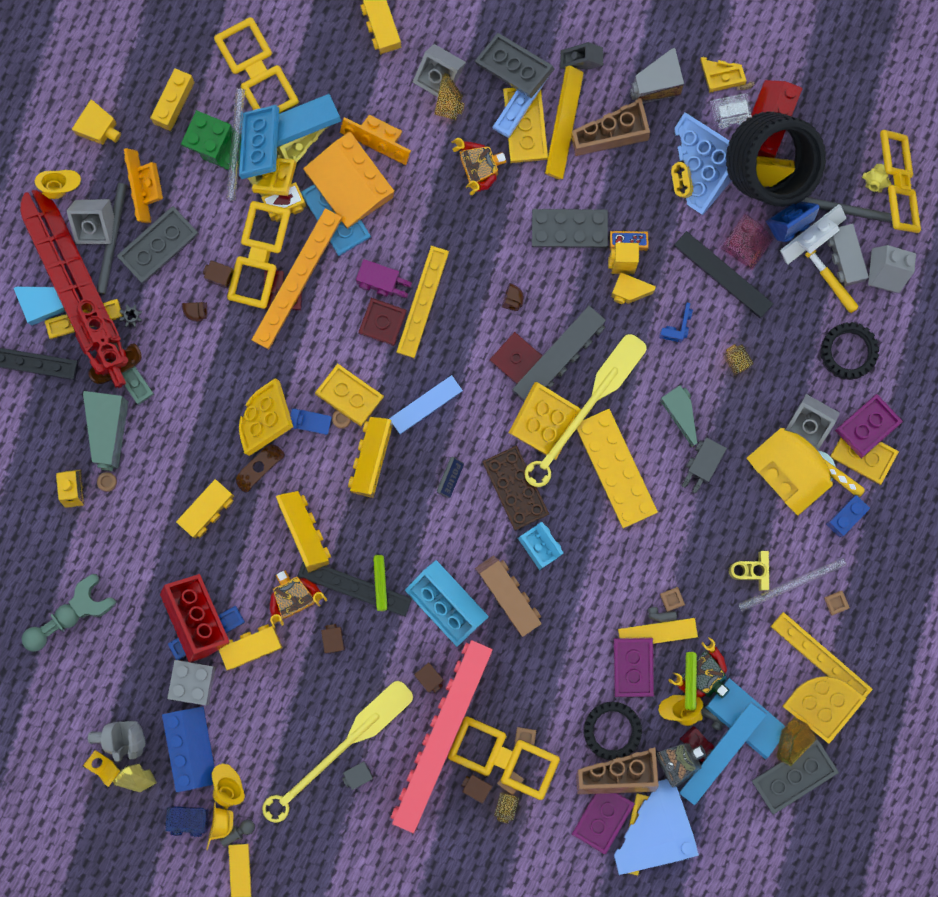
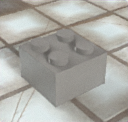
M174 660L167 699L209 705L216 667Z

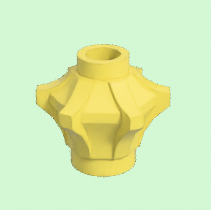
M876 164L871 171L863 173L862 176L866 180L865 187L874 192H882L885 187L892 184L888 174L885 172L884 164Z

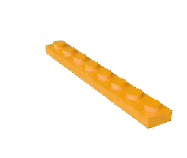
M326 208L324 209L251 339L253 342L268 350L270 349L342 220L341 216Z

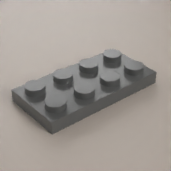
M499 33L495 35L475 60L478 66L530 98L535 95L555 70L553 65Z
M172 206L122 250L117 257L144 284L195 239L199 233Z
M532 209V247L607 248L608 210Z
M815 739L752 779L751 782L770 812L774 815L838 774L839 771L819 740Z

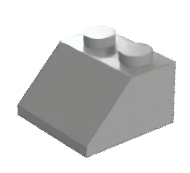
M433 44L425 52L413 83L445 101L460 77L466 62Z
M110 199L75 200L67 209L75 243L111 244L114 213Z
M889 245L872 248L868 285L900 293L915 272L916 253Z
M806 394L785 430L799 434L818 451L836 423L840 413Z

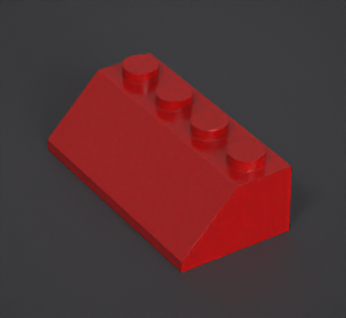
M765 80L750 117L761 112L766 113L767 111L792 116L803 88L787 81ZM786 130L778 131L768 137L762 144L757 156L775 158Z
M200 574L163 586L160 596L189 663L208 657L230 643Z

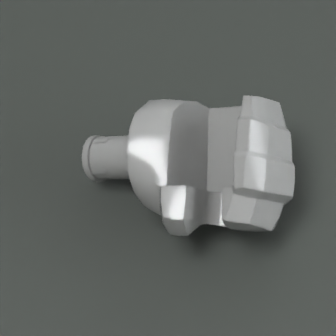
M138 721L112 722L106 724L102 732L90 731L88 734V742L90 744H101L102 749L106 753L113 755L115 762H121L126 754H128L129 759L138 758L142 755L143 748L146 746L145 736Z

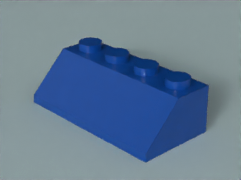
M204 706L162 714L176 792L213 785L212 771L215 766Z

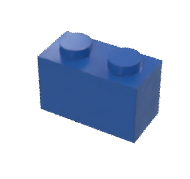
M855 495L826 525L838 537H842L864 516L870 507Z

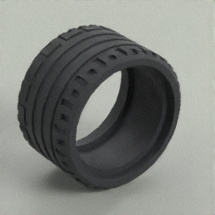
M761 112L747 118L733 133L727 147V173L730 180L733 181V185L744 195L776 207L792 206L809 197L817 185H819L825 171V144H823L820 133L810 123L778 112ZM787 130L795 145V170L778 184L764 188L756 172L758 152L768 137L778 131Z

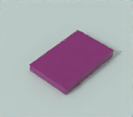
M876 394L835 431L862 459L903 421Z
M613 638L615 697L654 696L653 638Z
M619 793L594 794L572 835L606 855L635 803Z

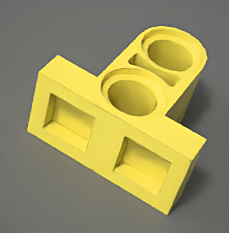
M769 551L758 552V562H735L729 568V575L735 580H759V591L769 590ZM737 565L743 569L741 576H737L734 573V567ZM755 566L762 568L761 576L754 574L753 568Z

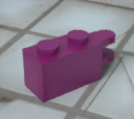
M365 259L362 261L356 278L359 288L367 291L371 288L376 290L378 295L384 297L396 295L407 298L408 293L395 289L397 284L404 287H411L412 282L399 278V271Z

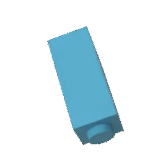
M54 287L14 288L27 323L31 326L65 312Z

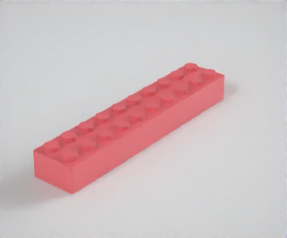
M473 640L470 641V644L465 643L462 650L464 658L462 662L458 660L454 672L457 673L455 679H450L446 687L449 693L446 698L442 697L438 706L441 709L439 716L434 715L430 725L433 727L431 734H426L422 743L425 745L424 751H419L414 763L418 765L415 770L410 771L406 780L410 782L408 788H403L398 799L402 802L399 807L396 806L390 817L394 819L393 825L411 833L415 832L493 649Z

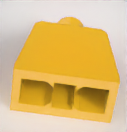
M93 100L89 101L72 128L76 135L101 145L105 143L107 138L117 142L121 136V133L114 129L117 124L114 118Z

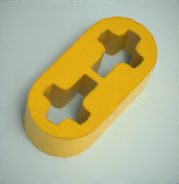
M677 162L671 169L674 191L677 196L688 198L693 193L690 168L683 162ZM680 167L684 169V171H682V178L681 175L677 173V171L680 170ZM683 185L688 187L685 193L680 191V189H683Z

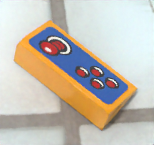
M610 231V250L614 248L615 243H639V251H648V232Z

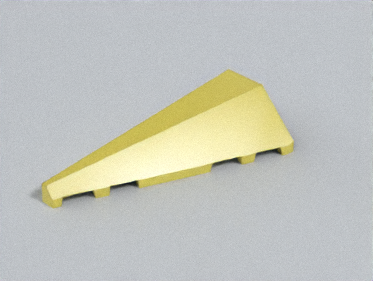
M328 127L277 147V158L292 159L297 163L312 143L316 142L320 134ZM258 175L250 177L248 180L252 185H257L263 177Z
M140 764L123 769L113 781L116 786L137 792H142L157 783L150 769L143 771Z

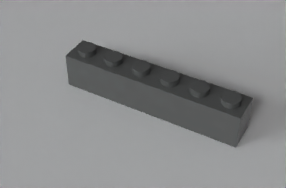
M588 306L512 389V392L525 402L534 382H538L550 390L555 384L553 380L557 376L561 378L568 370L566 366L570 362L574 363L580 357L579 352L581 349L584 348L586 350L592 344L591 338L595 334L599 336L604 331L606 320L592 307Z

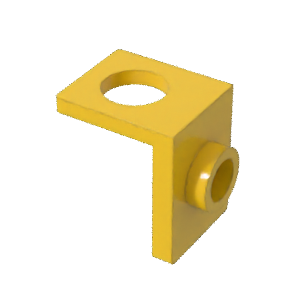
M97 750L91 754L83 765L98 775L108 787L120 772L111 759ZM95 758H101V766L97 768L92 767V761Z

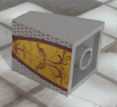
M676 49L669 50L635 76L632 89H630L632 100L641 98L643 103L681 94L684 81Z

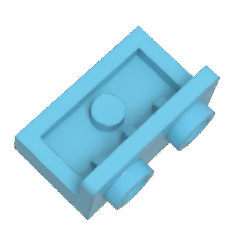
M540 522L518 538L539 570L563 554L560 544L555 541L550 534L549 528L543 522Z

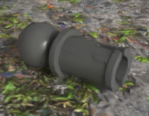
M246 819L241 822L239 828L236 825L233 826L229 835L219 838L221 844L226 847L238 839L242 840L243 834L250 835L254 832L255 824L252 820Z

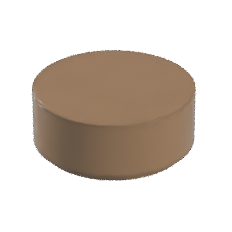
M338 410L332 415V422L337 428H346L351 423V420Z
M104 472L99 475L97 485L102 491L110 492L115 489L117 479L113 474Z

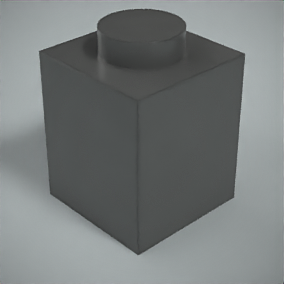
M363 761L343 773L345 777L342 779L347 788L351 787L354 790L374 777L366 762Z

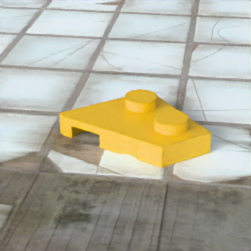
M705 57L700 59L709 93L746 84L742 64L727 63L721 60L714 62L707 60Z
M277 158L276 171L262 174L263 178L257 185L254 184L252 186L253 193L288 196L296 168V161Z

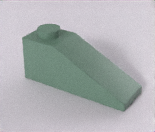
M680 385L663 396L660 402L689 444L694 447L697 444V437L690 400L691 395L686 388H682Z

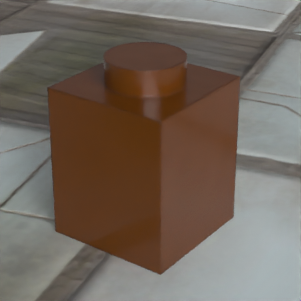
M211 260L209 265L206 264L204 268V279L207 282L228 289L233 269Z
M337 624L326 625L325 630H321L325 654L345 651L342 628L337 627Z
M429 662L414 674L428 693L431 691L436 693L443 687L441 683L444 680Z
M473 774L471 777L466 776L461 785L464 787L463 793L482 804L493 787Z

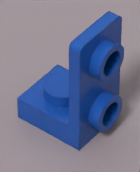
M690 303L685 305L680 331H677L675 327L666 326V328L661 329L659 338L680 343L683 341V338L687 339L689 327H686L687 320H691L693 309H690Z
M292 408L290 417L294 429H302L325 435L329 433L331 416Z

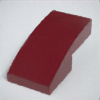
M695 726L691 727L680 738L684 744L689 743L692 749L699 745L704 748L706 756L699 759L701 763L714 748Z

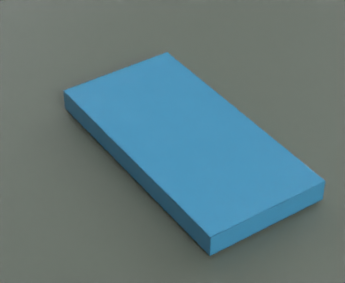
M330 94L280 113L277 147L341 122Z
M277 105L243 113L239 177L241 179L276 171L279 107Z
M315 185L301 192L302 197L317 221L325 208L334 212ZM361 220L348 229L341 221L330 243L338 256L368 240L371 236Z
M728 678L724 685L730 690L724 698L715 694L705 708L728 728L732 726L751 701L765 711L767 715L746 740V743L764 759H767L789 729Z

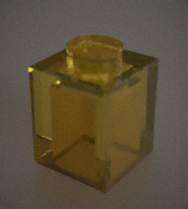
M736 344L726 349L727 353L723 356L735 376L754 364L742 344L738 347Z
M500 792L494 816H497L498 821L508 823L509 820H514L519 797Z

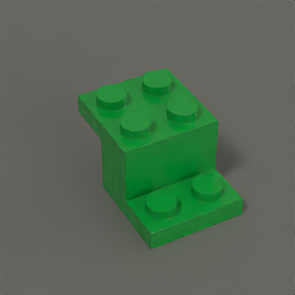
M196 110L181 145L199 153L203 160L237 173L240 166L241 134L233 131L231 124Z

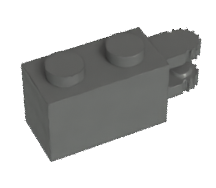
M707 437L704 441L700 440L695 448L697 451L695 458L691 457L686 465L689 469L682 487L686 488L693 476L698 479L692 490L696 494L702 482L707 484L710 481L727 448Z

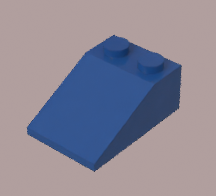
M799 201L798 204L787 206L768 219L766 223L776 240L788 242L794 238V234L810 227L809 224L815 220L820 207L818 204Z

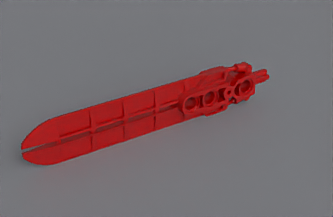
M32 190L31 192L41 212L39 213L29 192H26L20 204L21 217L71 322L81 349L91 360L90 364L97 375L102 374L104 376L109 374L115 388H121L123 385H126V382L120 370L121 367L127 365L128 358L125 350L122 349L119 333L104 307L61 213L50 198L46 197L42 192ZM42 217H43V219H44V221H45V223H46V225H47V228H48V230H49V232H50V234H51V237H50V235H49V233H48V231H47V229H46V227H45V224H44V222H43V220H42ZM52 241L55 242V245H56V247H57V249H58V251H59V253H60V255H61L63 261H61L60 256H59V254H58V252H57V250H56V248H55V246H54V244H53ZM64 265L66 266L74 285L72 284ZM75 289H77V291H78V293H79V296H80V298H81V301H80V299H79V297H78V295H77ZM82 310H88L90 313H85ZM90 326H95L98 329L94 330ZM90 350L97 352L96 358L92 357L89 352ZM105 359H111L113 362H107Z

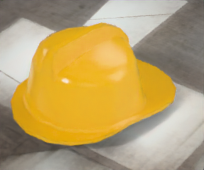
M73 170L44 171L35 178V186L50 199L63 197L67 192L76 189L81 182L80 175Z
M672 695L661 701L658 711L664 719L678 721L684 726H691L698 721H702L701 710L703 702L701 698L696 697V709L686 710L685 695Z
M228 764L217 765L212 771L213 798L215 802L223 806V809H228L230 806L242 803L245 795L240 776Z
M215 802L213 806V822L206 850H208L210 840L226 837L233 827V811L218 808Z

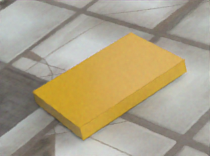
M338 363L315 392L316 396L360 427L363 426L384 398L382 394Z
M840 437L830 457L881 485L899 451L880 442L861 459Z

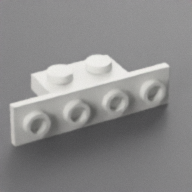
M840 204L780 250L787 264L791 263L805 251L812 253L840 231L838 225L847 219Z

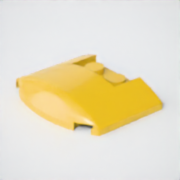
M780 428L747 457V460L797 515L802 513L833 486L829 468L817 449L799 434L786 431L785 428Z

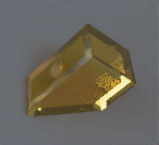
M444 73L441 79L434 114L456 120L464 109V103H461L463 96L449 74Z
M794 717L781 731L777 752L778 760L792 766L816 741V737L807 723Z

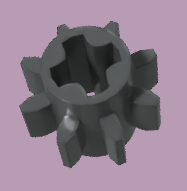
M126 304V310L119 311L123 315L119 321H124L126 328L128 325L136 328V321L142 322V319L138 317V315L142 314V311L137 312L136 305L133 308H129ZM134 313L135 318L128 320L126 314Z

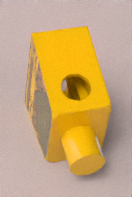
M81 469L56 473L58 499L65 508L84 506Z

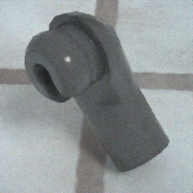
M658 607L648 608V617L652 620L669 622L677 619L675 611L658 613Z
M703 705L701 710L702 716L713 720L712 728L720 731L724 723Z

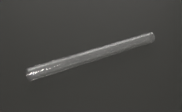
M236 89L226 196L228 201H236L245 98L244 89Z
M843 557L744 600L737 604L739 610L744 612L847 566L846 561Z

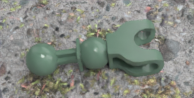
M91 574L76 585L75 595L69 601V604L59 606L55 614L50 615L52 617L51 621L41 628L30 627L24 631L22 644L29 651H40L45 647L47 637L59 628L64 632V628L75 626L79 618L83 619L90 615L101 617L115 607L117 602L111 597L100 602L92 600L91 590L99 583V577L97 574Z

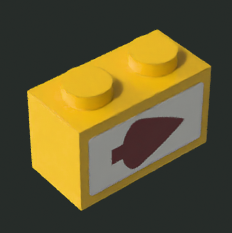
M296 182L291 184L288 196L267 194L261 197L263 203L287 208L293 214L302 212L303 208L306 207ZM268 212L272 221H281L282 215Z

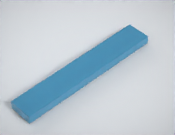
M751 701L702 762L701 769L690 777L679 794L693 805H696L767 713Z

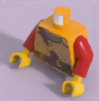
M461 138L454 139L451 143H455L457 146L452 150L454 152L462 150L460 151V158L469 181L466 188L470 187L473 189L469 194L474 195L476 192L488 190L498 176L497 166L506 163L504 153L501 152L493 155L490 147H485L483 144L463 141Z
M284 570L275 575L280 585L273 589L274 593L270 597V622L273 628H275L276 622H280L283 626L284 622L282 619H286L315 603L321 606L319 600L324 599L327 601V598L313 582L299 577L290 579L288 573Z

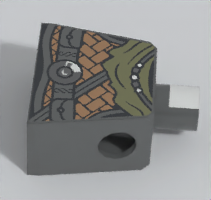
M689 743L656 753V757L672 788L680 786L701 769L698 760L706 756V752L701 745L692 749Z

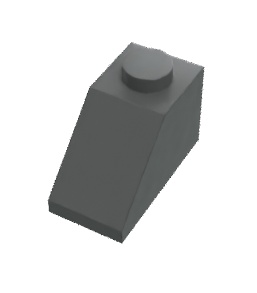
M587 42L561 50L560 69H565L566 66H572L576 69H593L603 66V47Z

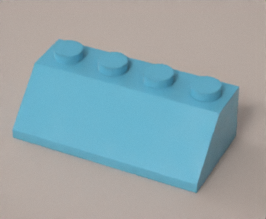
M437 560L424 569L405 589L407 594L456 647L489 617Z

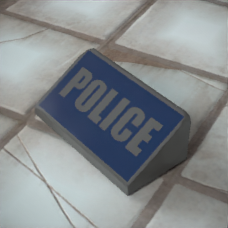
M450 457L437 489L438 494L447 498H451L464 463L455 457Z

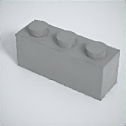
M849 224L838 227L840 231L827 240L828 246H832L833 249L832 261L834 265L837 264L838 281L842 282L843 287L865 282L869 276L854 225Z

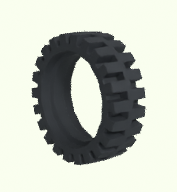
M846 322L837 325L827 333L822 341L820 352L824 366L834 376L840 377V379L853 380L866 375L875 366L879 357L878 340L874 338V333H871L870 329L863 327L862 324H856V322ZM842 334H856L865 341L868 356L862 366L856 369H846L839 366L833 359L831 351L833 341Z
M602 703L596 706L585 720V741L590 750L603 759L613 760L629 756L637 749L640 743L642 726L639 717L630 707L623 703ZM610 711L623 714L629 720L632 727L629 742L618 750H607L601 747L594 736L596 720L602 714Z

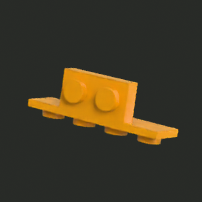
M368 115L362 125L345 117L343 118L340 133L345 135L351 132L355 139L363 145L404 165L408 163L411 150L396 143L402 134L401 130L371 115Z
M125 148L124 160L128 170V180L132 191L131 197L134 202L135 216L138 222L151 223L148 205L163 199L157 165L151 162L141 166L138 151Z

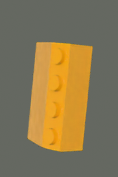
M351 132L336 140L303 168L333 211L342 217L341 221L347 229L390 201L394 196L393 188Z

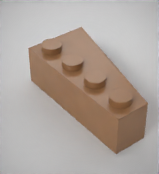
M639 98L629 105L620 107L619 110L611 114L608 113L596 121L573 130L571 141L575 156L648 141L650 130L642 99Z
M493 555L474 568L481 575L484 583L491 593L494 594L495 599L501 608L504 609L505 614L522 637L542 624L539 620L541 615L535 607L531 609L528 604L530 602L529 597L525 592L521 593L517 587L520 584L514 576H509L507 573L509 568L503 560L499 561Z
M655 748L578 769L576 774L577 794L656 792L658 788Z

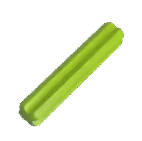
M375 555L373 560L377 611H386L387 595L384 556Z
M695 652L686 653V710L696 709L697 654Z

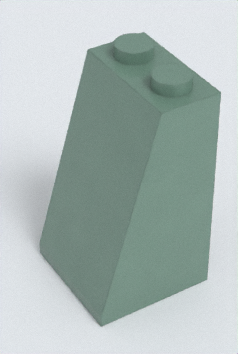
M84 391L83 398L92 462L97 465V468L112 472L113 468H119L129 401L119 395Z

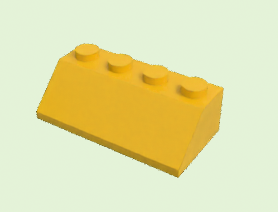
M370 417L369 422L365 421L363 427L365 437L364 440L360 439L358 450L361 452L359 458H355L353 469H356L354 477H350L348 483L351 493L374 498L393 427L392 420Z
M299 491L276 496L278 505L308 573L330 564L328 559L331 558L328 548H323L320 542L324 539L320 530H315L313 526L316 521L312 512L308 513L305 506H308L305 496H300Z

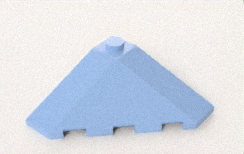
M684 113L675 127L676 136L680 135L681 146H678L680 161H684L689 166L693 183V193L686 200L688 206L704 215L732 181L729 178L726 166L729 140L689 114Z
M668 779L658 781L656 792H652L648 800L643 801L637 812L639 816L634 825L631 824L624 836L626 840L621 849L616 850L614 859L618 874L622 875L699 855L677 787L672 788Z

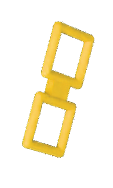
M252 17L214 36V40L232 73L238 74L246 70L250 79L241 84V89L253 110L260 109V106L250 88L275 74L290 99L278 106L279 114L298 104L299 100L281 67L276 65L268 70L266 69L262 60L270 57L272 51ZM249 26L263 52L236 65L223 40Z
M881 130L880 138L885 172L893 175L894 185L888 186L893 228L919 233L921 225L916 191L911 188L910 178L913 177L908 136L888 130ZM889 139L901 141L905 170L892 167ZM896 194L909 196L913 225L900 223Z
M257 201L250 203L241 244L249 246L251 249L248 258L242 256L236 258L227 294L228 300L262 309L267 307L277 269L276 265L270 264L268 261L271 252H281L291 213L289 209ZM256 210L282 215L275 245L249 239ZM243 265L268 271L261 300L236 294Z
M468 716L464 717L448 753V759L484 776L491 774L494 765L503 768L505 771L501 778L502 784L538 800H543L560 762L559 756L523 740H518L513 751L502 747L506 738L504 732ZM468 726L497 738L485 767L457 755ZM522 749L551 761L539 791L510 778Z

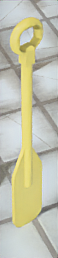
M632 334L623 337L597 372L590 399L544 460L531 462L526 467L525 478L530 485L542 487L550 481L551 470L549 465L598 400L619 389L645 354L646 344ZM534 465H540L541 469L547 470L548 476L545 475L541 483H536L535 479L528 476V472H532Z
M395 681L357 715L347 738L286 795L283 797L274 795L265 800L262 807L265 818L274 823L286 819L290 810L288 803L351 744L377 735L412 702L413 694L409 688L400 681ZM273 799H279L281 805L286 808L285 813L282 812L278 815L279 819H273L270 811L266 812V806H270L274 802Z

